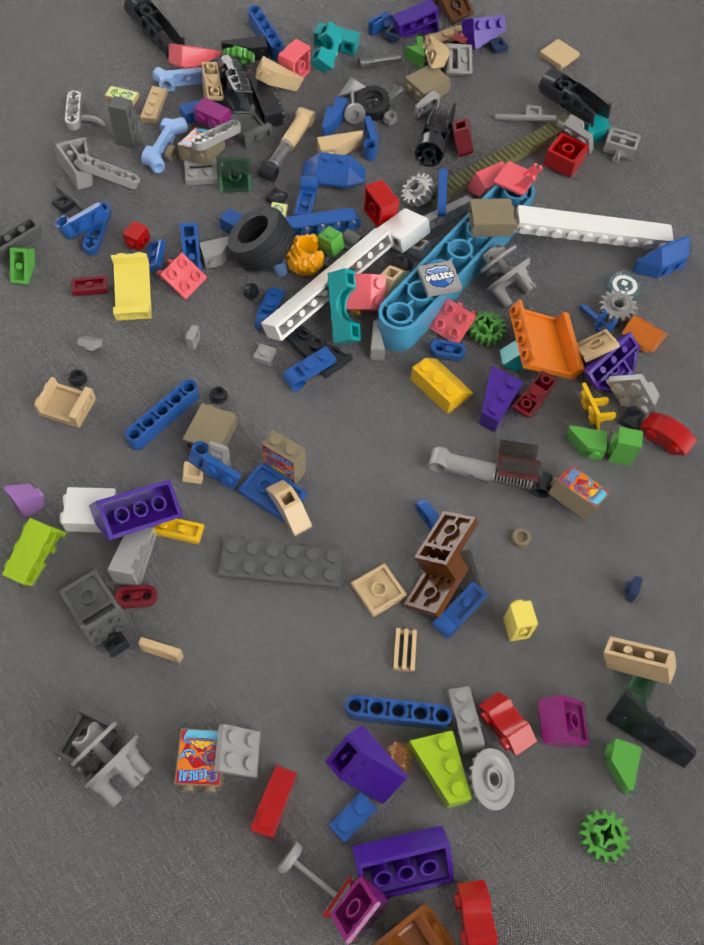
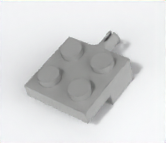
M571 114L565 123L560 120L557 122L556 127L562 129L565 134L589 145L587 153L590 154L593 151V134L584 129V121Z
M611 127L603 152L614 154V162L616 158V162H619L620 157L633 160L641 135Z
M643 374L610 376L607 380L622 407L636 406L641 414L648 412L646 406H655L660 395L654 383L647 382Z

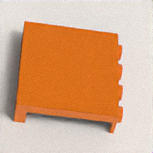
M521 299L509 309L523 368L538 372L544 371L547 374L574 380L585 370L569 313L562 312L555 318L526 310Z

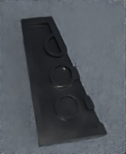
M301 325L285 338L304 358L325 346L336 357V363L319 372L325 379L353 360V355L345 354L336 345L328 344L324 338L313 335L312 331Z
M626 688L607 714L605 720L685 768L695 757L697 749L675 730L671 731L665 726L664 720L659 716L655 717L647 710L648 706L642 701L638 702L634 699L632 692Z

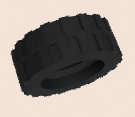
M372 85L366 86L358 92L356 103L364 107L365 116H371L372 120L377 121L382 119L384 114L389 111V96L384 88ZM376 98L380 100V106L369 108L365 102L367 99Z

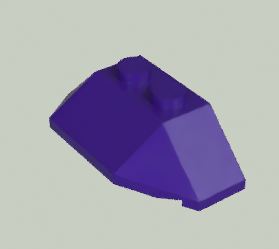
M631 332L617 339L619 348L589 361L584 366L585 374L594 388L612 393L613 391L607 382L610 376L631 375L634 372L637 352H639L640 346Z

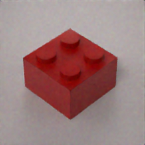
M561 133L548 148L543 165L571 178L585 160L589 145L565 133Z
M382 179L366 185L364 191L363 210L378 228L398 214L399 205L398 197L391 192L390 187Z

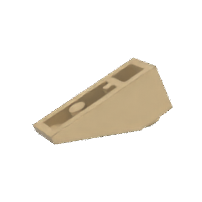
M264 56L257 67L255 77L268 85L297 91L304 79Z
M363 131L317 137L318 153L346 155L362 145Z

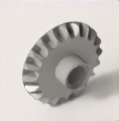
M494 748L483 749L482 752L476 753V758L472 759L473 766L469 768L472 775L468 777L472 780L470 788L474 789L473 797L478 798V804L483 805L484 809L501 810L508 805L513 796L515 785L513 769L509 760L501 751Z

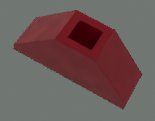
M465 118L453 122L458 156L461 157L474 153L470 119Z
M542 371L515 403L513 409L527 418L534 416L544 404L558 380Z

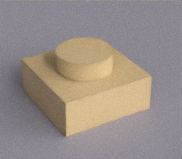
M184 462L182 481L202 484L203 472L190 462Z

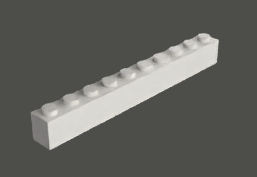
M518 205L515 209L514 218L517 219V228L514 229V232L644 249H657L674 241L670 224Z
M378 228L372 230L265 319L261 324L267 337L282 341L329 301L327 273L346 268L355 271V274H361L394 245L390 230Z

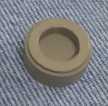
M170 144L165 151L164 158L170 162L173 161L177 156L178 148Z
M523 528L516 529L511 536L512 544L519 549L527 548L532 540L530 532Z

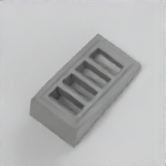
M434 90L429 92L415 105V120L430 112L434 99H436L435 110L439 108L440 95Z
M420 239V241L412 245L405 252L423 260L431 252L430 241Z
M374 320L370 359L384 360L385 347L378 328V321Z
M210 441L208 454L231 467L228 446Z

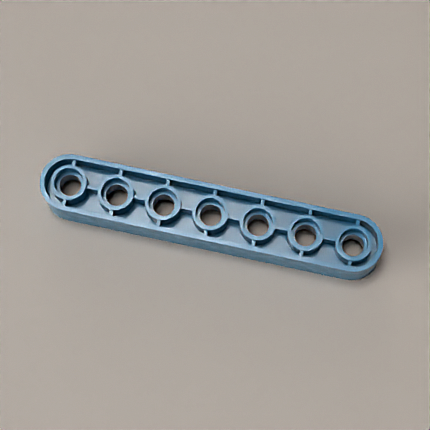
M531 184L524 196H520L495 185L482 199H511L512 206H515V209L518 205L532 207L535 188ZM467 214L418 265L422 266L452 260L462 285V290L427 297L417 271V266L379 307L378 328L382 335L384 347L392 351H404L414 346L429 329V326L446 300L450 299L454 302L479 275L480 270L487 265L483 255L498 244L505 246L516 232H513L512 236L472 237L469 214Z

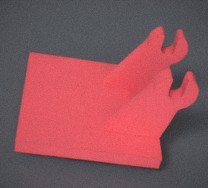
M508 161L494 180V184L524 196L543 167L540 165L537 168V163H535L532 167L526 169Z
M183 253L174 260L169 259L166 262L169 266L165 270H158L156 272L157 276H161V280H165L185 300L207 278Z
M447 299L429 326V329L449 341L459 343L477 317V312L466 310L461 302L457 304Z

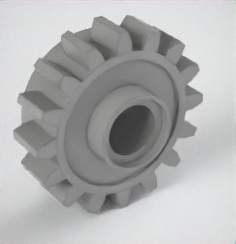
M418 173L417 177L412 176V180H407V185H403L404 190H401L403 194L401 198L407 206H422L432 198L435 183L430 175L423 173L421 176Z
M612 289L611 293L607 291L604 296H601L598 304L600 308L598 313H601L603 310L607 311L605 317L607 323H612V318H616V324L623 325L624 322L629 323L633 315L635 316L637 310L635 305L637 302L632 301L633 296H627V291L623 294L621 289L618 292Z

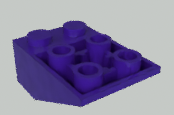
M363 725L347 734L325 761L340 780L382 804L408 778Z

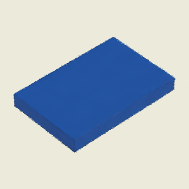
M263 463L256 467L237 490L240 495L284 523L285 520L267 493L266 488L284 480L292 486L301 502L307 496V491Z

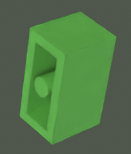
M620 427L617 433L613 434L611 443L607 445L606 454H609L608 462L631 466L642 448L643 431Z

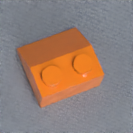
M634 315L621 333L625 335L631 332L640 345L639 349L646 353L649 351L654 352L668 335V333L640 316Z

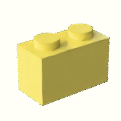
M516 600L512 602L503 617L510 642L530 638L538 625L531 600L525 602L523 600Z

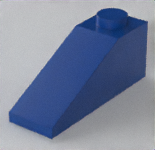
M197 222L180 223L183 254L202 271Z

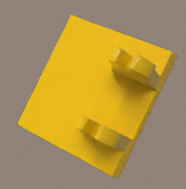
M583 383L582 391L580 392L582 398L580 400L581 406L584 411H588L590 424L594 425L596 430H600V422L615 419L616 413H600L597 406L608 404V397L593 398L586 383Z

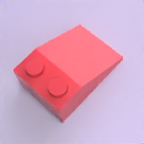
M170 43L169 63L174 64V67L180 69L196 68L202 65V62H209L222 56L223 52L209 48Z

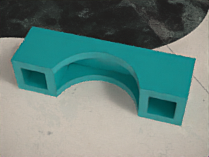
M343 268L327 273V284L329 287L334 343L345 345L361 341L360 323L352 321L346 309L348 297L356 289L355 271Z

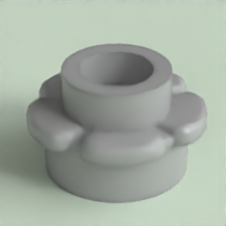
M387 111L383 116V122L388 126H392L398 121L396 113L393 111Z

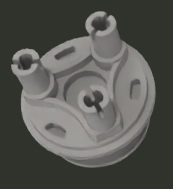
M498 244L483 255L487 265L480 272L482 274L495 265L499 267L504 276L490 285L487 290L493 291L503 307L506 308L513 302L506 293L505 287L515 281L526 294L536 285L532 282L526 270V267L530 265L531 259H526L511 270L504 261V258L516 250L517 247L514 245L506 250L503 245Z
M114 721L104 730L97 722H92L88 726L86 736L77 737L72 741V745L80 755L71 765L74 767L90 750L104 762L105 765L83 787L85 789L88 787L92 788L96 794L99 793L113 808L123 796L109 783L110 778L114 774H120L134 789L144 779V775L149 772L152 766L140 756L139 750L135 747L138 743L136 740L138 738L137 735L113 755L101 740L117 723Z

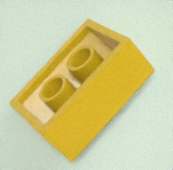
M424 358L412 367L410 380L446 414H449L474 394L437 359Z

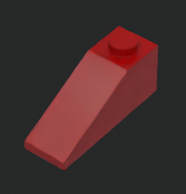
M276 765L250 829L252 834L274 841L297 776L296 772Z

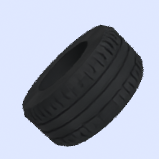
M267 206L260 207L247 213L235 224L228 237V250L246 271H265L275 266L287 255L293 244L294 231L278 209Z

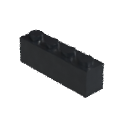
M256 74L250 75L249 82L252 95L263 123L269 122L272 127L283 125L285 112L281 108L280 99L277 98L275 88L256 79Z

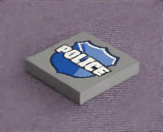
M452 260L418 266L417 271L427 297L462 290V285Z

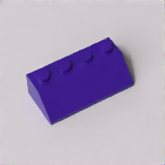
M170 479L100 499L89 505L95 525L108 541L183 517Z
M442 825L352 846L357 878L360 875L378 887L386 898L454 882L450 842Z

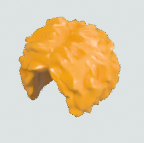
M315 234L296 235L291 249L285 256L289 269L302 277L305 275L312 276L324 265L325 257L322 250L318 251L319 243Z

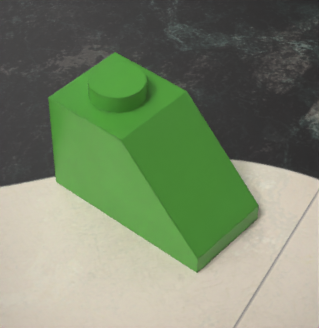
M328 226L316 234L319 243L318 249L334 258L344 249L343 236L340 231Z
M11 247L10 283L29 284L35 266V248Z
M570 425L566 433V439L582 457L602 460L607 448V432Z
M616 738L610 744L607 743L604 756L607 757L605 765L621 792L627 795L634 790L642 747Z

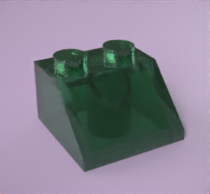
M218 158L220 192H252L251 158Z

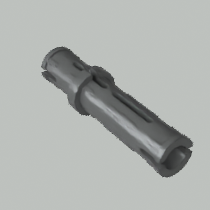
M400 52L378 56L370 55V57L358 58L359 68L369 66L373 68L376 65L401 62L402 55Z

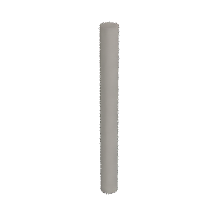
M495 114V120L556 122L557 115Z

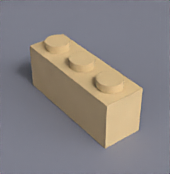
M610 637L604 650L606 668L671 684L676 670L674 651L615 637Z

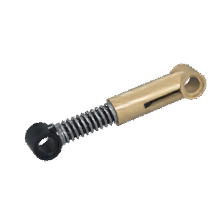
M302 107L298 108L294 121L281 138L279 146L269 161L261 163L258 177L271 182L277 180L279 167L284 159L295 148L306 129L313 125L315 120L314 111Z

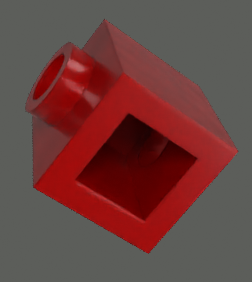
M133 221L123 232L125 246L137 251L146 246L150 239L148 226Z

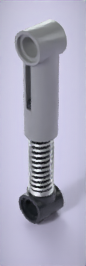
M443 447L432 449L428 468L436 473L447 471L488 482L496 479V482L499 480V482L503 481L502 483L506 482L509 485L512 483V485L516 484V486H523V488L525 486L526 489H530L532 495L538 498L550 496L548 492L551 489L550 483L553 480V476L546 472H537V481L498 476L499 467L496 468V464L452 454ZM507 469V472L512 474L526 475L525 473L522 474V472L519 474V472L516 473V471L512 472V470L509 471Z

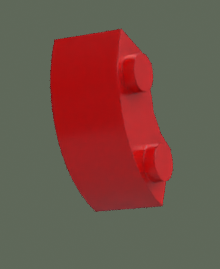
M651 412L640 426L648 441L660 444L670 455L686 456L697 441L694 435L682 423L665 414Z
M497 692L478 705L482 712L480 717L483 723L491 727L505 751L509 750L517 756L537 742L530 724L518 713L509 697Z
M485 880L457 883V894L453 895L455 909L459 910L463 930L459 932L461 945H498L497 932L492 915L491 897Z

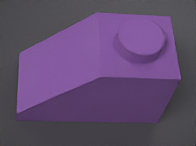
M30 483L4 487L11 501L25 519L46 506L43 501L44 494L39 488L34 489Z

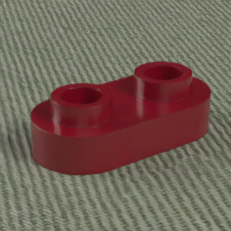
M152 585L125 586L118 589L115 594V601L123 609L150 607L158 599L157 591ZM146 595H151L150 599H144ZM125 597H130L128 601H123Z

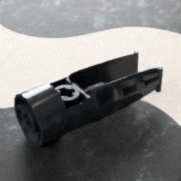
M125 0L124 10L127 15L166 54V58H169L168 45L160 36V30H163L176 44L185 45V38L179 35L178 31L151 0Z
M225 55L217 62L220 82L226 89L224 92L234 108L235 114H250V105L246 93L252 94L246 70L237 56Z
M555 67L549 69L543 75L539 84L540 93L559 104L564 110L591 124V127L594 126L595 114L607 119L609 118L611 103L607 104L580 82H576L566 73Z
M436 99L433 100V106L426 118L415 149V157L422 165L433 167L442 161L453 126L456 103L452 106L444 131L438 122L436 125L434 124L433 128H430L436 107Z

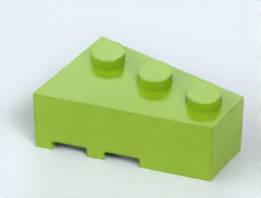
M29 518L22 528L20 539L14 544L10 559L4 565L2 575L23 585L33 586L46 566L44 560L50 552L54 554L57 549L54 545L60 537L64 538L67 533L46 523Z
M453 731L410 740L407 746L418 761L420 768L430 780V784L446 809L469 803L472 797Z

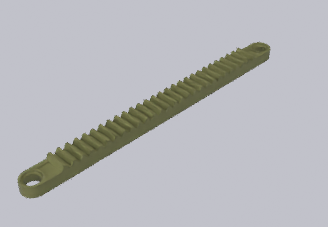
M571 113L569 115L565 114L564 117L561 116L560 119L557 118L556 122L548 123L542 129L539 128L537 132L534 131L532 134L529 133L528 136L525 135L523 139L516 140L514 144L507 145L505 149L497 150L495 154L488 155L486 159L479 160L477 164L469 165L462 172L459 171L458 174L454 173L452 177L449 176L447 179L446 200L466 190L476 172L501 161L505 165L508 161L516 163L553 143L561 133H564L562 129L556 127L557 122L560 120L565 123ZM438 185L434 186L435 190L432 196L434 200H429L424 204L426 207L438 205Z

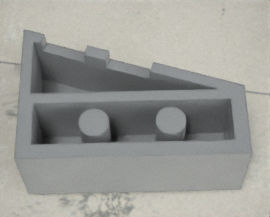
M86 137L55 144L57 161L77 190L93 186L92 174L79 169L75 164L79 154L88 155Z
M154 527L123 536L108 568V572L116 586L141 585L157 536Z

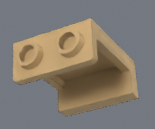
M51 377L45 383L40 396L36 398L34 407L39 416L80 428L96 398L91 388L85 387L83 391L58 384L56 378Z

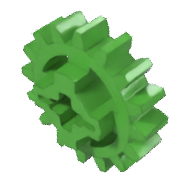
M239 46L224 49L222 57L225 55L237 56L243 63V66L253 64L255 59L254 53L248 51L247 48Z
M486 310L484 314L478 312L477 317L468 329L470 337H475L474 342L479 340L480 345L486 342L487 346L490 345V342L496 345L497 340L501 342L502 337L505 336L506 324H503L504 319H499V314L494 316L493 311L490 314Z
M606 809L601 810L600 814L597 810H594L592 816L586 815L584 817L586 822H582L579 825L584 831L578 833V836L584 837V841L580 845L587 846L586 855L592 852L594 854L593 860L596 861L601 857L602 863H607L609 859L613 863L617 861V857H624L625 854L622 850L629 849L625 841L630 840L631 837L625 835V831L629 828L626 826L622 827L623 818L616 820L615 812L607 815ZM595 821H604L601 826L593 824ZM603 831H605V837L608 838L605 841L603 840L604 836L601 834ZM608 846L615 848L612 852H604Z

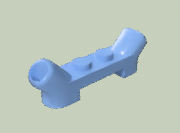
M157 67L153 71V80L159 84V87L167 88V91H175L177 86L202 84V67L168 71Z
M164 118L160 124L162 133L153 147L147 145L143 150L141 162L143 165L150 166L154 173H160L165 169L162 158L167 147L173 144L174 138L188 131L185 118Z

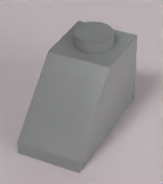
M229 236L199 243L206 269L222 266L230 256L228 250Z

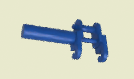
M584 303L579 306L580 310L597 322L594 327L595 331L599 330L601 332L605 329L612 331L617 323L616 318H612L611 321L613 322L608 323V325L604 322L607 315L606 310L601 312L603 315H598Z

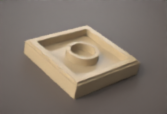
M557 39L542 49L539 56L561 70L577 59L580 53Z
M607 329L577 342L580 355L585 362H589L620 347L618 341Z
M385 563L351 582L352 588L373 618L407 598L406 592Z

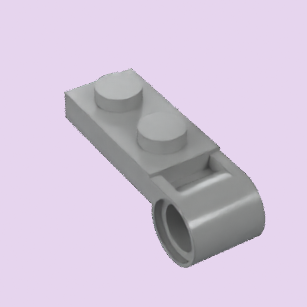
M470 687L448 689V696L458 731V743L461 754L482 751L485 749L484 739Z

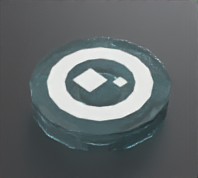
M627 272L613 274L607 283L609 293H611L612 289L615 292L621 289L623 294L627 291L628 297L633 296L632 301L639 296L642 288L638 278Z

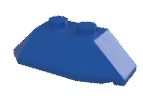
M319 152L304 162L302 175L319 178V185L349 188L364 183L366 169L352 156Z
M686 235L649 252L645 257L637 259L632 271L636 274L660 278L669 275L673 271L681 270L686 265L689 257L692 239Z

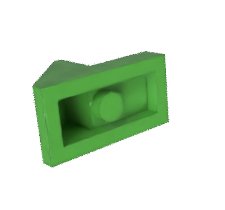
M416 36V43H413V46L406 47L405 58L420 68H424L425 52L422 36Z

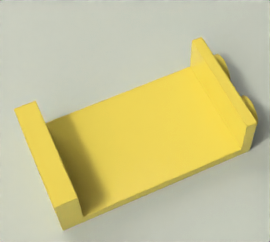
M136 252L134 254L118 253L111 255L114 264L115 307H113V314L116 321L151 319L150 271L147 253Z

